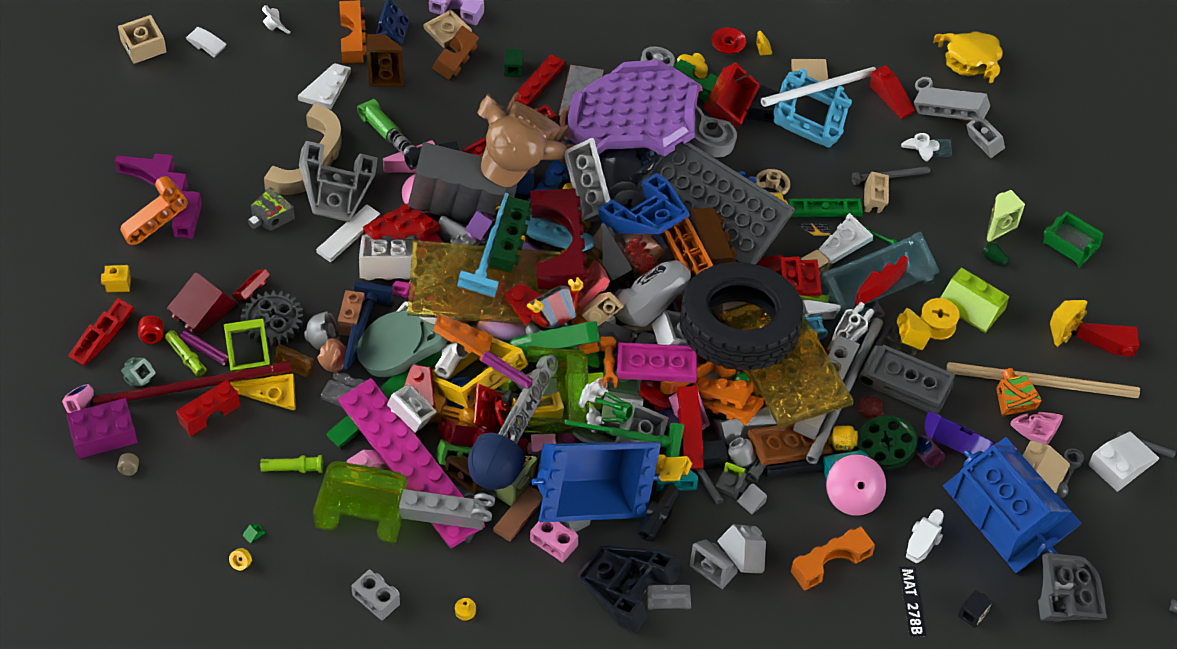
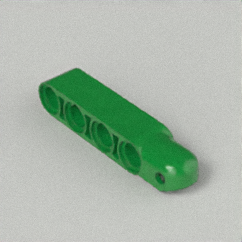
M597 321L515 337L509 344L521 348L524 356L599 342L600 337Z

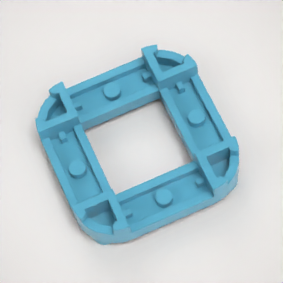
M805 69L789 72L781 85L779 93L820 81L807 76V70ZM840 85L836 89L832 87L808 94V96L830 105L824 126L794 113L797 98L783 102L779 101L774 108V122L815 143L831 147L844 132L843 126L852 100L847 97L843 92L845 88Z

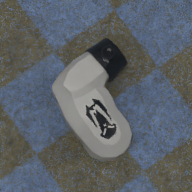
M680 261L664 262L639 277L631 288L610 284L605 291L600 293L611 292L624 305L621 310L613 315L615 318L631 326L645 327L663 313L672 301L684 291L691 279L690 270Z

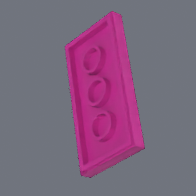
M618 342L617 378L696 383L697 353L690 346Z

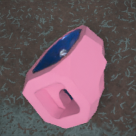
M87 384L65 395L62 402L66 411L71 413L89 408L94 396V390Z

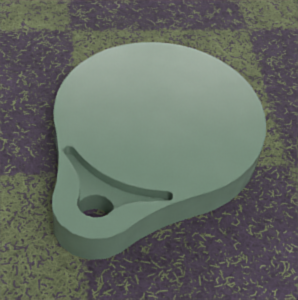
M397 311L378 318L367 327L359 339L357 357L370 374L377 377H391L407 371L411 368L412 364L415 365L424 358L439 352L446 346L448 340L433 331L434 324L421 319L412 312Z

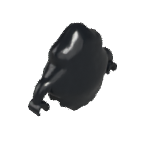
M635 148L605 149L598 156L608 191L620 182L637 184L644 175L651 172L655 163L659 160L658 154L654 151V155L651 157L650 152L647 151L645 155L649 161L643 164L641 162V155L637 153Z

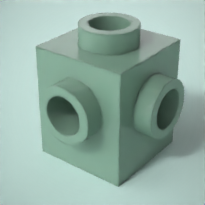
M133 357L124 364L125 367L121 370L124 374V380L132 386H144L156 374L149 361L145 358Z

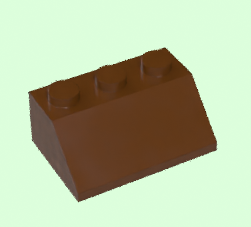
M367 34L366 51L369 86H404L403 48L385 34Z
M714 208L690 210L704 249L713 266L736 262L734 257L737 256L734 246L729 245L728 240L731 238L728 230H723L721 224L724 223L721 213H717Z

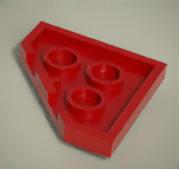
M408 203L362 226L364 233L374 240L382 239V236H392V239L407 238V235H417L418 238H426L440 230L438 222L420 210L410 208Z

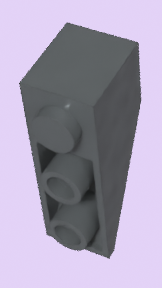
M602 223L603 267L612 284L618 285L634 275L633 268L635 267L630 258H625L623 254L625 250L621 243L615 242L614 237L616 236L611 227L607 228Z

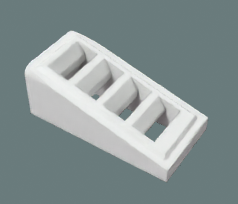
M802 300L803 318L820 315L823 320L834 319L841 309V306L837 304Z

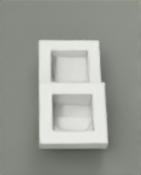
M199 27L186 37L198 50L203 48L213 58L226 46V43L218 37Z

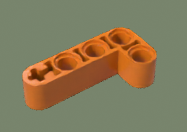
M160 177L155 183L160 196L122 224L120 231L129 245L139 244L187 207V199L180 188L169 177Z
M697 353L696 381L713 371L721 379L734 380L737 375V369L718 366L705 360ZM660 381V389L665 394H674L677 392L678 387H685L693 382Z

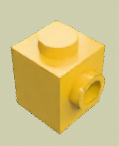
M128 265L105 266V271L101 274V284L105 285L106 292H130L131 275Z

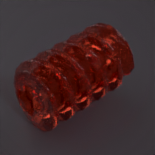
M642 235L628 241L625 244L627 247L623 250L624 253L630 252L627 259L634 258L631 266L638 265L635 272H642L639 277L658 266V262H652L655 257L648 255L651 250L649 248L644 249L647 243L640 242L643 239Z

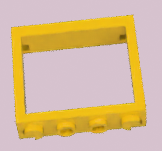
M492 338L490 353L502 357L503 361L519 371L528 365L521 348ZM474 352L468 353L466 358L460 359L449 378L438 376L435 372L436 367L431 369L433 373L432 384L438 390V393L468 409L476 404L477 384L495 390L509 378L494 368L489 367L463 387L448 382L449 379L480 357Z

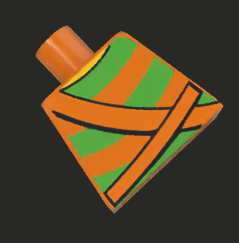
M1013 368L1002 371L1004 379L997 386L1002 417L1037 409L1042 400L1028 376H1015Z

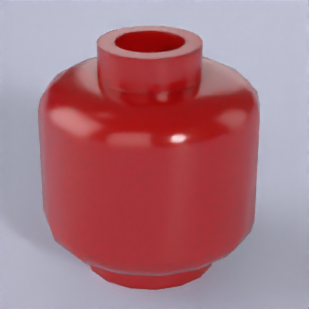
M156 316L143 317L138 323L139 339L146 344H155L161 341L164 333L162 320Z

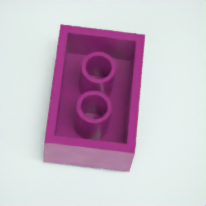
M126 398L66 414L78 459L138 443Z

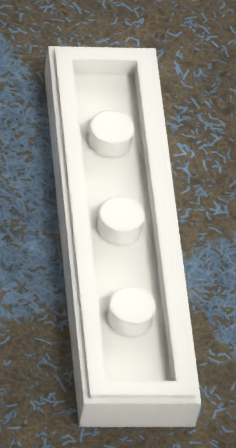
M365 205L351 218L350 222H346L316 249L317 253L329 262H332L364 233L362 226L380 218L381 213L369 205Z

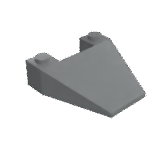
M306 141L301 149L299 168L313 214L350 222L375 176L378 158L359 154L354 162L353 172L321 165L324 145Z

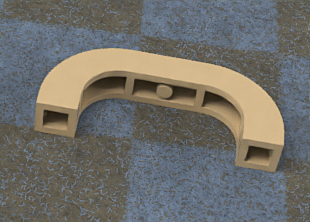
M314 103L306 115L307 125L309 128L320 131L325 135L319 143L324 145L321 165L331 167V163L339 155L342 144L340 122L330 109ZM272 166L264 177L265 190L271 187L281 195H293L306 191L300 168L284 170Z

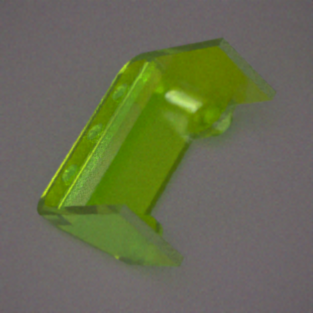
M529 346L524 354L527 362H538L542 356L554 355L556 357L558 367L552 378H557V392L560 393L564 411L562 419L531 417L524 432L554 434L577 428L576 426L565 424V420L580 423L587 422L589 401H587L584 408H581L579 405L582 391L588 383V359L583 351ZM547 360V366L550 368L549 361Z

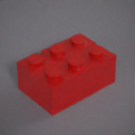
M737 63L723 68L703 109L714 118L729 121L733 127H737L742 124L747 114L746 111L749 110L761 84L751 75L743 77L747 72Z

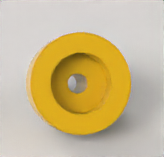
M244 548L236 549L229 556L231 566L239 571L247 568L252 561L250 553Z
M469 598L458 600L455 604L456 616L464 621L472 619L476 614L475 602Z

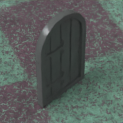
M576 427L573 430V435L585 443L615 442V440L597 432L592 433L589 429Z

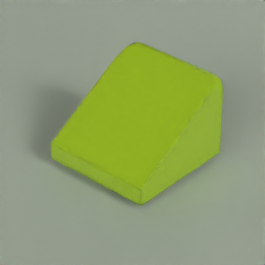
M728 462L725 463L724 467L725 472L741 477L742 473L746 474L747 471Z

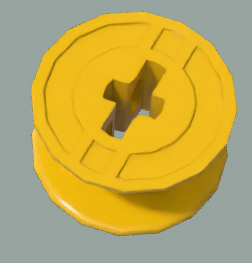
M935 298L924 304L920 318L929 325L931 331L930 338L943 340L954 334L960 316L957 306L951 301Z

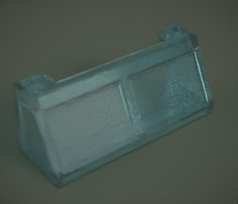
M920 231L913 234L910 238L903 239L846 265L824 272L820 275L821 294L829 295L828 303L841 306L837 314L839 317L846 310H854L856 308L857 292L873 270L881 273L887 263L895 265L902 255L909 258L907 269L903 276L886 292L865 304L881 299L922 280L927 283L935 279L934 275L940 271Z

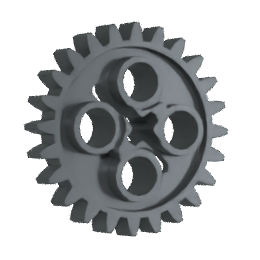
M265 291L263 297L257 294L258 299L251 298V304L246 303V309H242L241 322L263 318L267 342H270V346H273L274 342L281 345V340L288 343V337L294 339V333L299 334V328H303V308H301L300 302L296 303L295 297L290 299L289 293L283 296L282 291L278 295H275V291H272V294L268 295ZM260 329L244 332L249 335V339L254 338L255 343L261 340Z

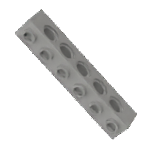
M840 335L837 336L835 342L831 340L827 349L830 353L823 356L820 363L823 367L822 369H817L813 378L816 381L815 383H810L806 392L809 395L808 397H803L799 406L802 410L801 412L797 411L792 422H795L793 431L813 440L816 439L860 344Z

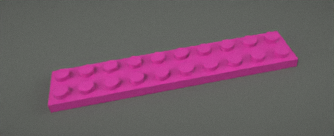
M372 378L338 398L339 404L405 490L464 498L411 428L391 411V408L387 405L389 400ZM431 523L450 549L464 541L472 533L474 534L480 530Z

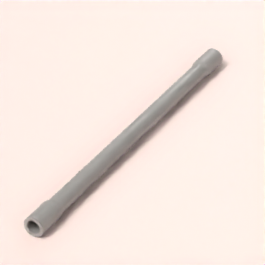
M879 318L872 320L866 337L826 420L808 452L806 460L811 464L818 462L848 394L875 338L883 326V321Z

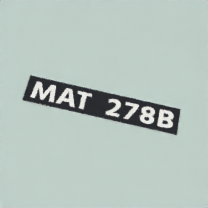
M915 566L899 567L909 637H926Z

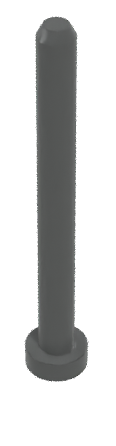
M919 167L878 173L889 175V178L928 174L930 168ZM858 172L852 173L853 184L859 185L860 182L866 181L870 173L861 175Z

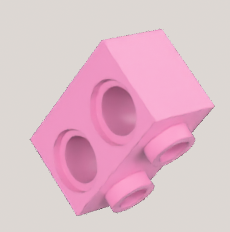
M538 521L530 531V541L563 563L578 546V535L573 529L566 528L560 522Z

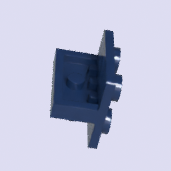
M386 0L375 34H385L389 38L392 37L399 45H402L410 19L392 0Z

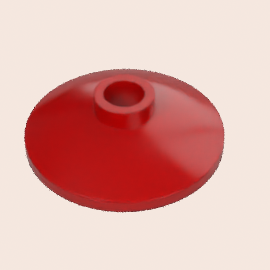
M725 27L714 32L712 45L722 53L735 54L744 49L746 37L738 29Z

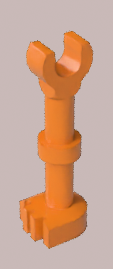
M601 337L598 345L600 352H605L603 363L606 367L603 387L606 388L607 382H612L614 388H617L618 378L614 375L615 358L613 357V350L617 347L616 339L613 337Z

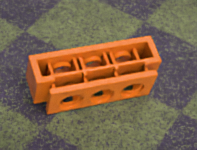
M688 217L662 232L674 259L680 261L690 270L691 278L713 266Z

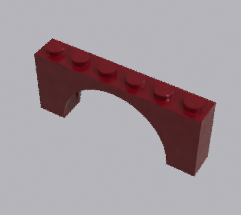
M576 188L530 191L532 218H545L555 221L564 226L573 238L569 247L560 255L549 260L536 262L537 288L552 289L560 285L570 287L568 280L572 279L575 283L577 277L583 282L584 287V279L588 278V269L583 266V264H586V252H582L585 249V240L580 236L583 235V224H579V221H582V211L578 210V207H581L580 196H576Z

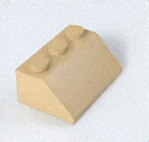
M1030 440L1023 457L1050 488L1057 493L1058 486L1063 481L1070 463L1050 445Z

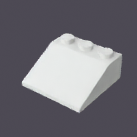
M362 235L359 254L360 278L366 280H374L375 278L411 280L417 278L418 240L414 235H407V238L392 239V236H382V239L374 240L368 235Z

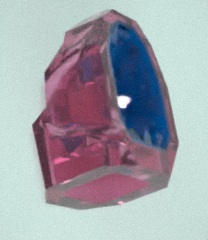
M919 436L917 438V455L930 468L938 467L945 460V453L929 437Z

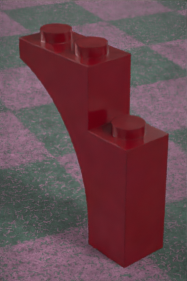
M443 416L442 421L438 424V435L450 444L473 447L480 435L499 433V431L468 424L447 416ZM521 436L517 445L526 455L529 440Z

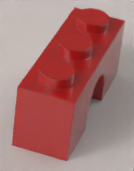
M225 380L176 410L179 424L191 437L207 427V419L212 413L220 411L225 416L240 406L239 395L228 380Z

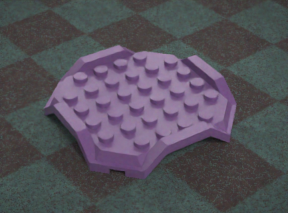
M660 60L623 62L610 74H606L589 84L581 92L573 93L568 114L569 143L575 146L590 138H594L598 155L605 149L647 147L666 156L675 150V145L680 142L685 144L695 138V110L698 93L703 91L702 85Z

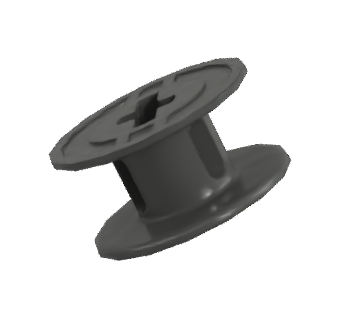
M632 182L617 183L608 191L610 200H615L628 210L646 201L638 186Z

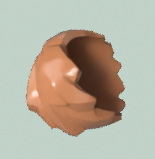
M337 338L327 339L326 344L320 348V354L318 355L319 363L325 370L330 372L342 370L347 347Z

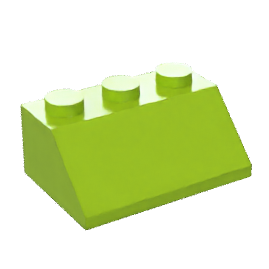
M961 267L950 280L940 298L955 304L961 319L986 333L1005 311L1010 296Z

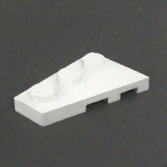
M334 63L298 95V101L313 105L316 103L332 109L351 73V67Z
M849 213L846 216V220L837 227L835 233L829 236L819 250L833 264L873 241V235Z

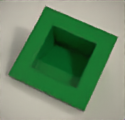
M250 524L243 536L249 543H252L265 534V531L259 524Z

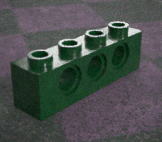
M508 196L491 254L489 268L512 273L513 267L518 266L520 255L517 253L522 251L524 240L521 238L522 235L526 236L528 225L525 223L526 220L530 221L532 210L529 209L530 201Z

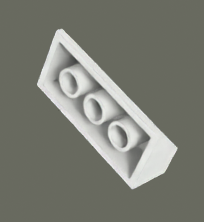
M590 138L565 150L564 156L572 187L576 188V196H580L581 207H578V209L582 211V221L596 222L600 220L598 207L610 201L594 138Z

